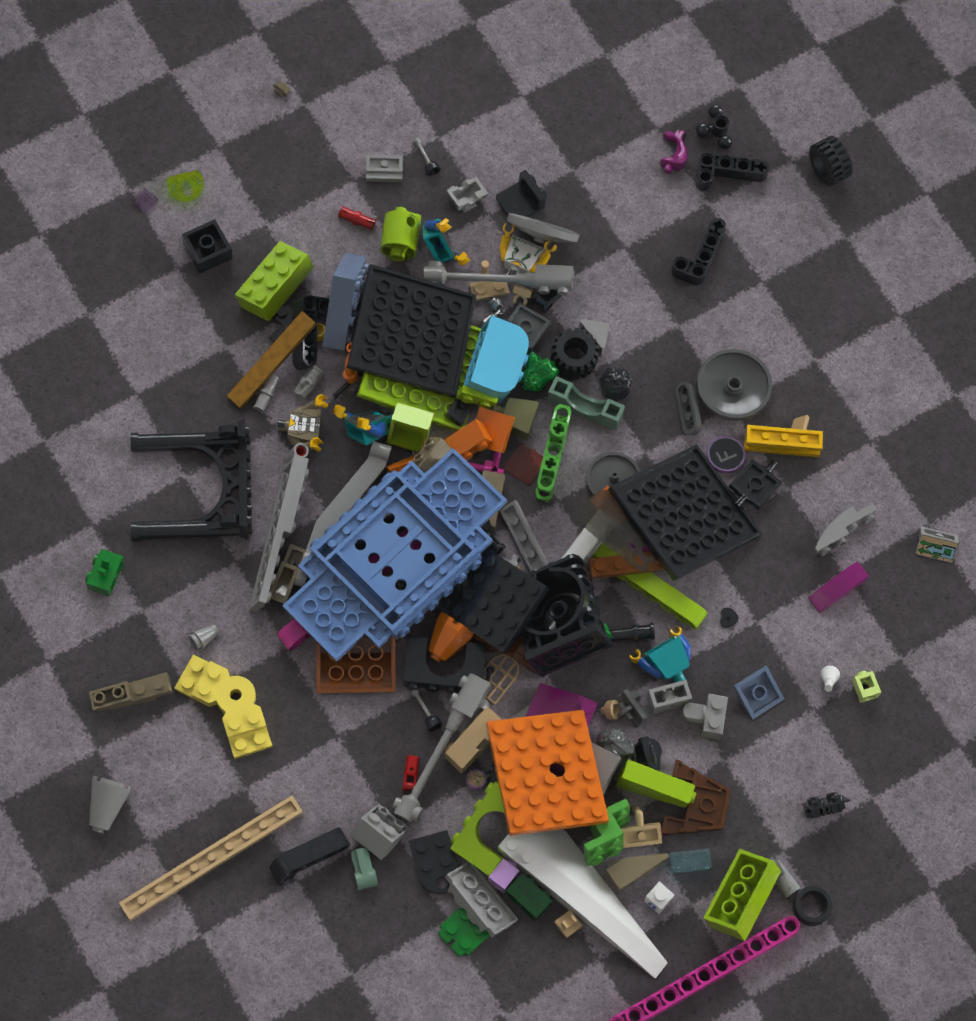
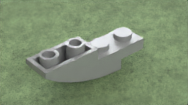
M874 504L858 512L852 506L836 517L820 537L813 552L814 557L828 554L831 551L830 548L837 546V548L841 547L847 542L849 533L859 527L858 524L862 522L866 524L872 521L877 511Z

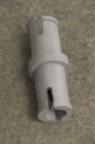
M272 375L266 381L264 387L260 388V395L253 406L255 410L264 413L280 381L277 376Z

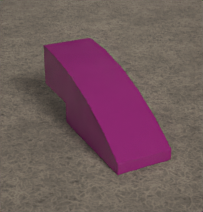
M857 561L820 587L808 599L817 611L821 613L866 582L869 575Z

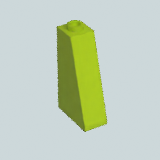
M629 759L620 768L615 787L683 808L689 803L692 804L696 796V792H693L695 785Z

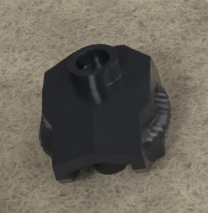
M648 736L639 738L638 743L634 745L637 755L636 762L660 771L662 754L660 743Z

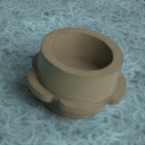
M279 80L276 84H273L275 87L274 91L281 97L288 95L287 93L290 91V88Z

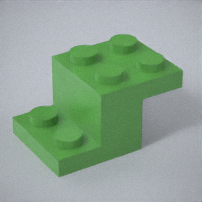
M627 799L606 808L609 818L608 823L590 826L594 839L584 844V861L587 866L599 865L604 859L610 856L615 857L622 852L623 832L620 827H624L630 822V805Z

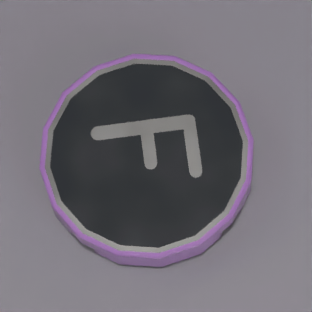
M719 437L712 441L708 447L707 459L716 471L718 470L726 474L738 470L744 462V448L739 441L732 437Z

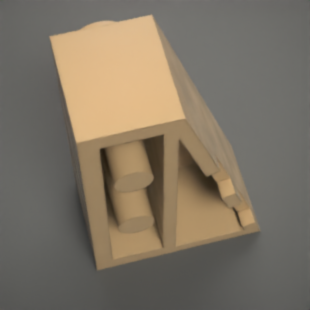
M488 706L474 719L468 728H465L460 733L459 738L455 742H451L445 748V759L461 774L490 746L486 728L487 721L502 720Z

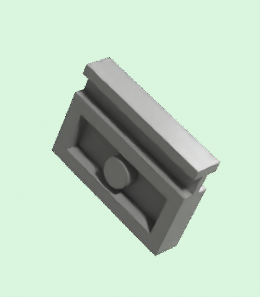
M366 155V182H402V155Z

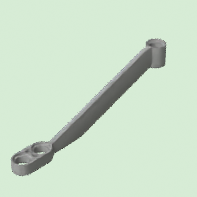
M376 441L373 442L368 459L316 520L302 561L311 554L309 550L311 543L316 538L320 539L330 525H335L344 512H349L353 508L354 503L363 496L382 473L389 459L392 446ZM300 569L295 585L303 587L308 577Z

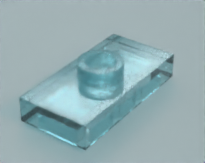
M709 848L669 853L672 874L712 869Z

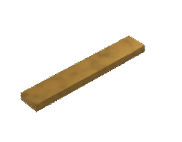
M302 311L230 391L227 397L242 409L317 324Z

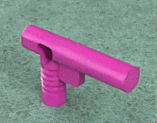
M498 452L494 453L493 461L485 460L484 465L468 462L478 472L483 473V470L491 471L493 468H496V473H504V469L499 468L502 454Z

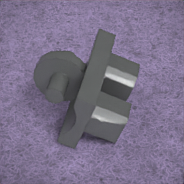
M626 689L616 699L619 702L617 706L621 710L617 715L619 718L626 717L637 728L643 724L652 711L648 705L640 707L638 701L641 699V695L637 690L629 691Z

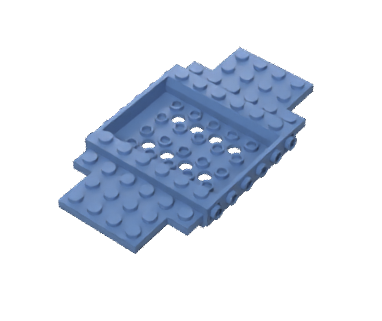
M454 448L445 454L426 473L410 461L399 473L394 470L391 473L385 474L381 479V483L371 487L363 499H358L349 512H344L335 525H330L320 539L316 538L311 543L309 548L311 554L298 565V568L310 580L282 606L336 662L365 635L378 648L392 636L396 640L400 636L402 638L406 636L414 623L418 624L421 622L428 610L432 611L439 604L438 601L443 596L447 597L457 583L461 584L467 578L466 574L471 570H476L481 565L482 557L480 553L493 542V539L480 527L507 503V499ZM392 514L395 520L391 524H387L383 521L385 515ZM400 527L408 529V534L405 537L397 535V530ZM418 540L422 546L419 550H413L410 544ZM357 541H365L366 547L363 550H357L355 548ZM374 553L380 557L379 561L375 564L368 561L369 556ZM433 554L435 561L431 564L424 561L425 555ZM391 567L393 574L390 577L383 576V568ZM397 581H405L407 583L404 590H397L395 587Z

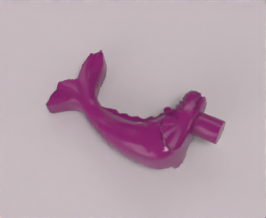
M678 130L676 133L666 131L663 134L664 139L677 144L675 155L672 154L671 157L667 158L663 157L660 161L661 167L664 168V173L670 174L672 169L680 171L685 166L687 149L682 138L686 135L687 131Z

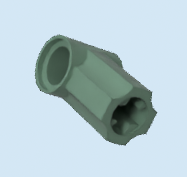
M359 848L352 851L351 857L358 891L378 886L368 849Z

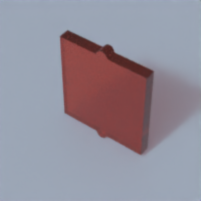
M521 443L503 469L514 475L515 479L518 478L530 485L540 471L543 456L537 453L535 449L532 450Z

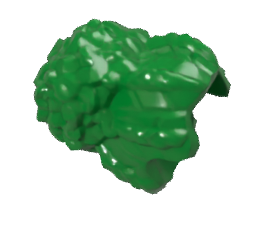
M531 352L528 355L526 366L522 370L523 376L519 383L522 384L524 390L538 392L543 389L547 382L553 381L558 376L559 370L555 367L554 361L550 362L548 358L542 360L539 355Z

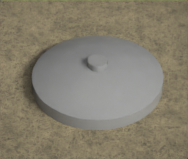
M513 213L508 214L507 221L522 232L533 236L534 241L545 243V240L560 243L578 242L580 234L526 216Z

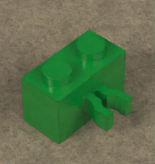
M101 549L99 555L96 554L94 556L93 569L88 571L85 578L88 589L110 597L124 564L123 556Z

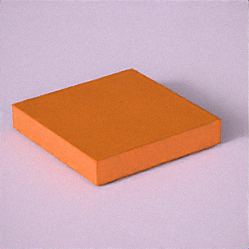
M479 407L476 420L483 422L493 441L488 444L487 449L504 454L515 417Z

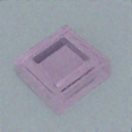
M145 188L132 200L145 213L159 201L155 195Z

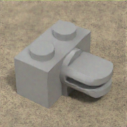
M708 694L706 705L689 702L683 708L682 717L687 722L702 725L701 737L720 740L723 735L728 697Z

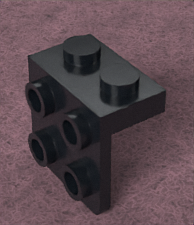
M524 170L519 175V182L498 193L496 200L507 215L513 213L529 217L545 208L547 195L543 188L538 187L532 174L529 175Z

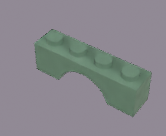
M557 376L548 392V402L555 405L570 406L572 412L613 430L617 429L624 414V405L610 399L597 400L581 393L573 383Z

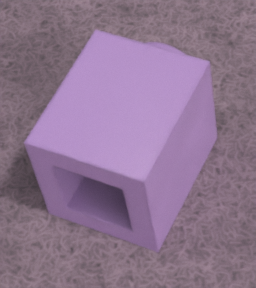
M502 859L489 876L488 882L505 893L519 874L518 866L511 860L506 861Z

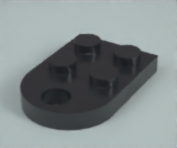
M448 830L409 840L422 886L433 894L447 893L450 883L448 882L447 887L441 889L437 887L436 881L440 878L446 879L445 876L458 868L454 851L450 849L452 844Z

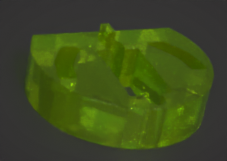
M198 170L170 176L167 178L168 192L178 201H193L203 192V176ZM183 180L190 183L192 189L190 197L187 194L184 195L181 186ZM173 184H175V190L171 191Z

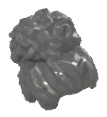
M611 728L599 732L596 738L597 745L622 757L617 768L622 767L629 758L632 761L636 760L637 755L634 745L631 741L627 740L628 737L620 728Z

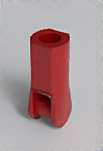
M409 755L406 758L402 787L404 792L405 790H413L417 783L420 757ZM407 777L414 778V783L406 782Z

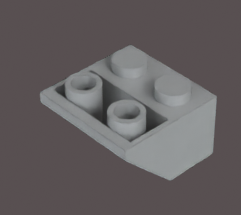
M378 804L360 818L350 836L382 860L392 851L410 828L402 820L392 815L387 808Z

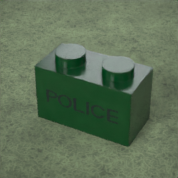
M522 873L506 890V895L535 922L551 906L552 896L545 889L541 890L536 886L537 882L534 878Z

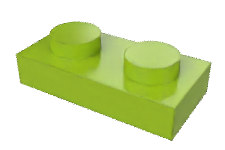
M463 385L457 391L456 398L461 399L462 402L474 403L486 409H491L498 402V398L491 397Z

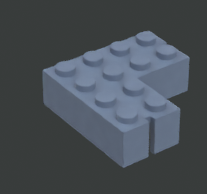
M345 253L333 275L323 347L345 351L346 346L353 339V332L355 330L353 326L358 314L356 307L359 304L360 298H362L365 285L363 280L365 275H367L369 266L366 263L367 257Z

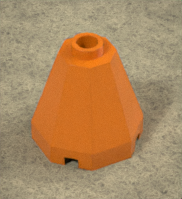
M441 612L437 618L428 649L431 652L430 657L437 662L441 660L446 662L463 649L467 642H471L475 634L461 623L456 622L452 617Z

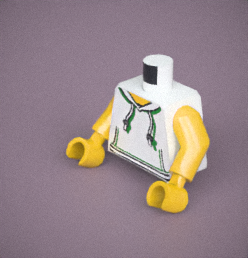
M507 223L504 224L503 231L505 235H502L499 249L501 260L504 262V268L509 270L507 275L535 272L536 264H547L551 256L550 252H554L557 248L555 244L549 250L548 245L550 241L545 242L543 248L516 235L511 237L510 233L515 230V227L512 225V230L508 232L506 230Z

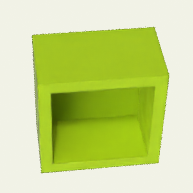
M397 403L391 419L387 443L420 452L424 442L429 437L434 413Z

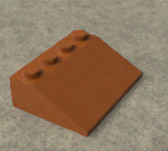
M365 635L337 662L316 642L317 693L396 692L395 638L392 636L378 648Z

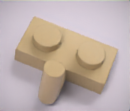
M484 260L481 264V274H489V262ZM480 281L469 284L471 294L477 295L476 302L488 300L493 295L503 297L510 294L507 282Z
M637 805L633 806L632 812L635 814L636 825L620 827L623 832V848L662 844L661 824L659 822L644 824L642 810Z

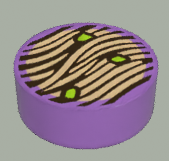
M479 769L471 770L466 777L468 787L473 790L482 789L486 783L484 772Z

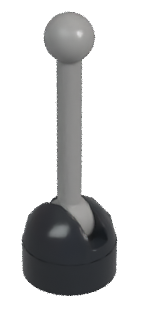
M415 138L413 142L418 146L427 162L425 164L427 175H433L430 172L431 170H434L435 174L439 173L441 168L438 163L429 160L420 144V139Z
M412 690V695L416 696L427 715L425 723L429 732L439 729L443 725L441 719L436 715L430 714L419 695V690Z

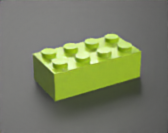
M279 241L235 293L240 306L270 321L314 268L309 255Z
M739 849L703 919L712 929L746 941L781 870L773 860Z

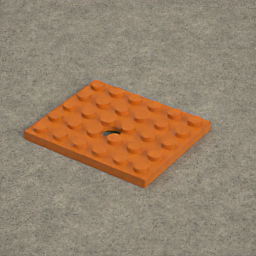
M584 710L487 721L486 728L509 836L608 823L609 818ZM555 763L562 765L565 770L564 775L556 777L555 774L550 772V766Z

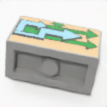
M921 526L915 553L916 555L952 563L959 543L958 535Z

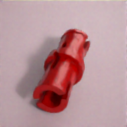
M344 206L339 210L338 217L352 222L355 226L358 224L372 231L373 226L376 224L375 219L362 215L360 211L355 212Z

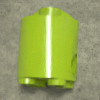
M396 207L395 210L387 212L384 218L380 252L396 262L413 259L417 253L421 215L406 211L404 207Z

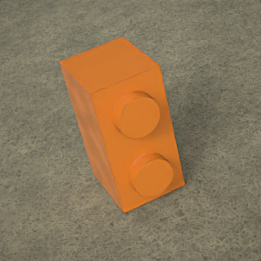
M476 419L444 439L466 461L471 459L474 453L486 449L488 444L493 442L483 422Z

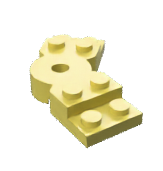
M193 655L174 689L208 707L218 705L219 709L225 714L222 720L234 759L272 748L261 707L255 704L256 693L253 684L241 676L230 677L228 669ZM234 693H238L241 695V698L239 700H232L231 696Z

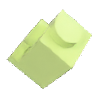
M861 671L855 674L852 683L859 702L862 703L878 698L881 690L873 671ZM862 684L867 685L868 689H863Z

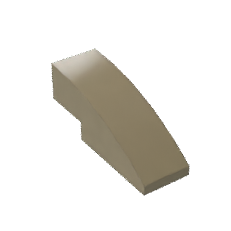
M290 544L284 561L281 562L274 584L270 589L272 593L271 599L283 604L289 600L295 587V580L299 571L298 565L302 562L305 549Z

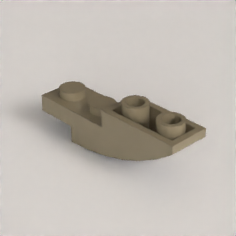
M165 672L131 683L125 681L93 690L89 694L92 710L103 711L154 701L156 697L172 693L169 674Z

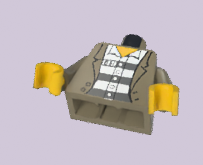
M320 394L314 401L290 411L289 420L278 419L277 431L288 432V442L292 446L303 443L308 447L309 451L315 450L320 452L321 448L318 445L323 444V442L319 439L322 416L321 409L319 408L328 407V404L323 402L328 397Z

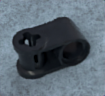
M550 290L549 294H540L536 291L531 298V302L538 304L543 309L542 311L546 313L562 295L557 294V290Z

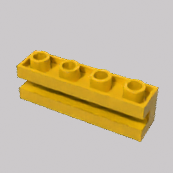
M747 425L744 434V451L819 457L823 447V431Z

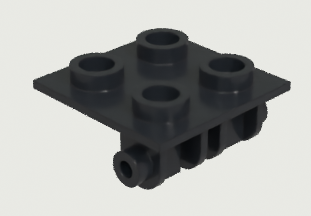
M838 792L826 794V798H808L807 802L802 803V805L808 808V810H805L806 817L813 819L821 817V814L825 816L824 807H826L828 815L842 812V809H845V802H850V799L838 794Z

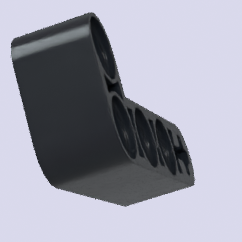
M706 152L701 154L699 158L696 186L703 191L710 189L714 176L763 182L767 179L770 166L768 162L760 159Z
M712 219L694 261L682 256L674 259L671 269L674 277L693 285H700L704 282L725 233L726 222L723 219ZM716 228H719L717 234H715L714 230Z
M306 295L293 302V321L303 311L317 324V318L327 315L329 299ZM317 325L292 352L293 365L298 370L312 367L317 362Z
M338 827L280 854L273 860L269 869L278 885L281 886L284 881L292 880L298 872L344 851L350 846V843L342 829Z

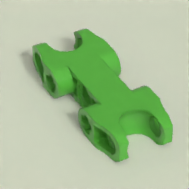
M559 404L555 407L537 481L535 496L538 501L549 502L552 499L569 428L570 406ZM565 410L568 416L559 415L557 412ZM555 451L558 454L554 456L550 455L549 452ZM539 491H544L550 494L546 497H543L539 494Z

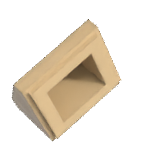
M805 415L795 418L791 429L806 430L810 417Z

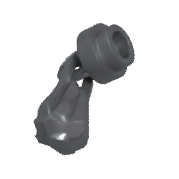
M493 295L487 301L488 308L491 311L494 310V312L482 320V327L491 315L497 317V314H505L506 307L498 296Z

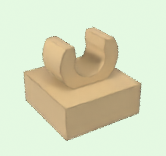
M515 285L512 292L516 294L513 302L516 303L518 297H522L524 299L523 305L525 306L528 303V298H532L534 290Z
M571 910L554 921L566 939L583 927Z

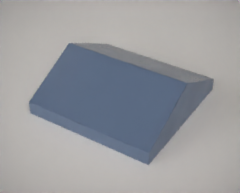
M766 665L734 685L739 702L752 719L784 700Z

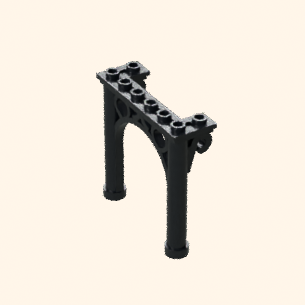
M245 419L237 421V426L222 425L218 428L217 432L131 433V452L199 451L214 460L223 478L221 497L216 506L207 515L194 520L131 522L132 541L156 538L241 536V538L249 540L248 534L252 533V505L248 504V498H251V486H247V480H251V468H247V462H251V453L247 451V444H250L249 425L246 426ZM210 447H221L217 454L209 449ZM225 452L234 453L235 460L233 463H223L221 457ZM238 464L239 479L234 478L230 474V470L235 469ZM236 488H239L240 502L234 497H227ZM227 503H232L236 506L234 515H224L221 509ZM217 514L220 516V521H210Z

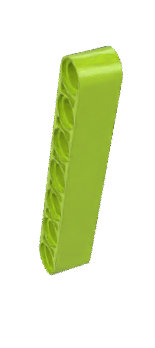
M604 540L591 558L624 555V553ZM652 572L617 576L622 581L626 580L629 583L628 585L638 592L639 590L643 592L644 596L651 601L659 603L660 607L668 613L672 612L678 620L692 626L691 629L696 630L708 615L704 608Z

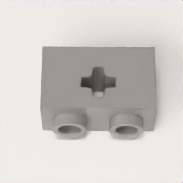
M686 680L650 689L646 696L652 715L684 707L692 700Z

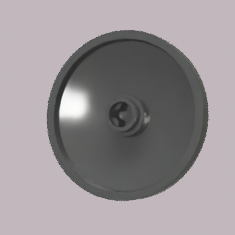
M726 349L716 352L705 360L699 370L696 387L702 404L712 414L722 419L740 421L749 419L764 409L771 395L772 379L766 365L755 355L744 350Z

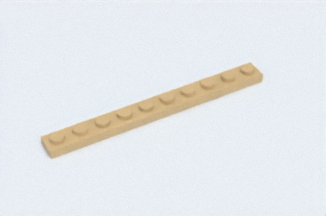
M291 795L119 902V905L129 921L135 919L303 814L302 809Z

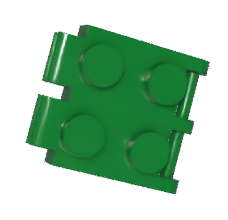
M464 908L457 909L440 925L442 930L438 933V936L447 945L452 940L455 942L450 948L459 958L464 954L469 956L490 936L487 930L479 932L478 925L473 924L469 920Z

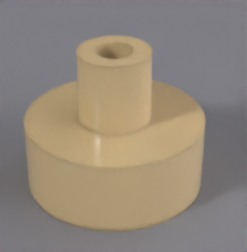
M617 700L606 701L605 706L601 707V714L605 715L608 720L619 719L617 715L621 711L617 706L619 702Z

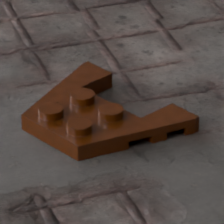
M676 759L672 776L695 785L693 792H696L693 803H689L687 806L685 820L664 816L661 835L723 830L731 790L713 779L703 776L694 768H690L683 764L682 761Z

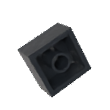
M215 219L182 234L183 245L199 274L233 259L232 248Z

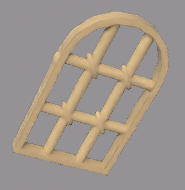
M505 654L495 656L484 668L485 672L490 664L495 667L489 681L494 686V689L488 696H485L494 705L497 704L511 684L516 681L519 674L518 662L513 658L511 659L514 663L506 672L502 669L503 663L509 657ZM505 656L499 665L493 662L496 658ZM517 665V673L513 677L510 675V672ZM500 670L504 673V676L495 684L491 681L492 677ZM508 676L512 681L504 690L500 687V684ZM496 689L502 691V694L494 702L490 697Z

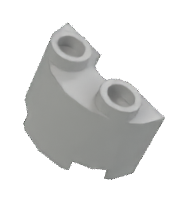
M477 177L463 181L461 187L451 186L446 191L456 208L463 212L476 207V202L481 198L486 199L489 194Z

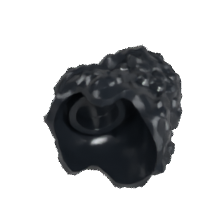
M608 367L600 378L602 395L615 402L623 400L629 395L632 382L631 376L623 367L616 369Z

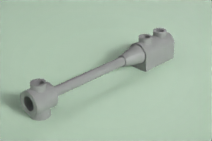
M429 261L428 266L424 268V280L444 285L447 280L512 282L539 289L538 293L549 294L550 290H557V294L567 295L568 290H573L574 268L573 266L536 264L535 272L517 275L450 273L443 267L442 262Z
M470 673L468 677L464 675L459 683V686L462 687L459 694L454 692L449 701L452 707L446 730L411 794L403 795L401 799L397 797L392 805V808L395 809L394 814L410 823L412 821L416 823L423 811L417 798L450 737L465 718L473 720L491 687L490 682Z

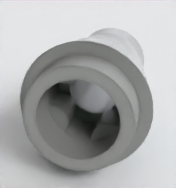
M212 624L209 627L192 632L189 640L196 650L199 648L203 649L215 636L219 635V630Z

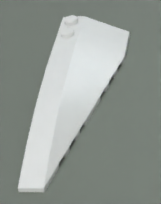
M564 829L509 836L508 834L500 843L497 852L506 860L513 861L521 872L526 876L530 875L534 878L537 885L545 889L552 897L571 910L577 917L653 978H656L667 965V961L592 865L587 866L584 861V854Z

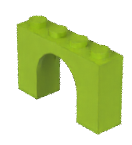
M498 781L494 782V784L491 782L484 791L486 796L483 800L479 799L473 807L475 812L471 817L468 815L462 824L464 828L461 833L457 832L451 840L453 845L450 848L488 876L492 874L504 858L483 843L479 834V825L482 818L491 811L504 813Z

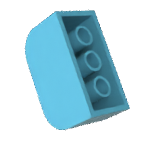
M491 315L480 330L463 385L498 398L497 404L503 401L511 390L515 388L517 382L521 381L523 376L521 369L527 363L528 355L526 353L529 346L528 336L525 331L513 323Z

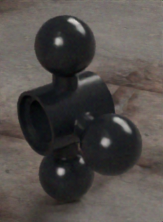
M713 104L709 107L708 111L709 115L714 118L713 125L700 123L696 127V133L700 137H706L712 132L714 136L720 137L718 139L719 147L721 149H729L732 146L731 137L726 135L730 124L729 119L722 115L723 109L719 104Z

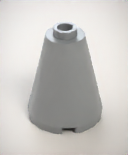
M93 776L89 825L93 826V831L104 833V830L110 829L132 786L128 785L127 789L123 788V783L105 778L97 781V776Z

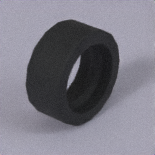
M818 886L804 887L796 895L793 901V912L799 922L807 926H817L828 919L832 912L833 903L826 890ZM812 894L822 899L824 911L819 917L812 918L803 913L801 901L805 896Z

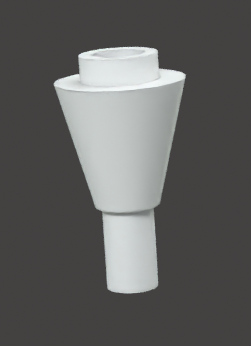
M826 666L820 673L827 692L832 691L833 685L840 677L839 670L834 666Z

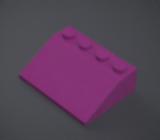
M540 683L525 717L584 710L588 727L598 703L581 695ZM557 763L552 764L549 768L551 773L559 777L565 773L563 766Z

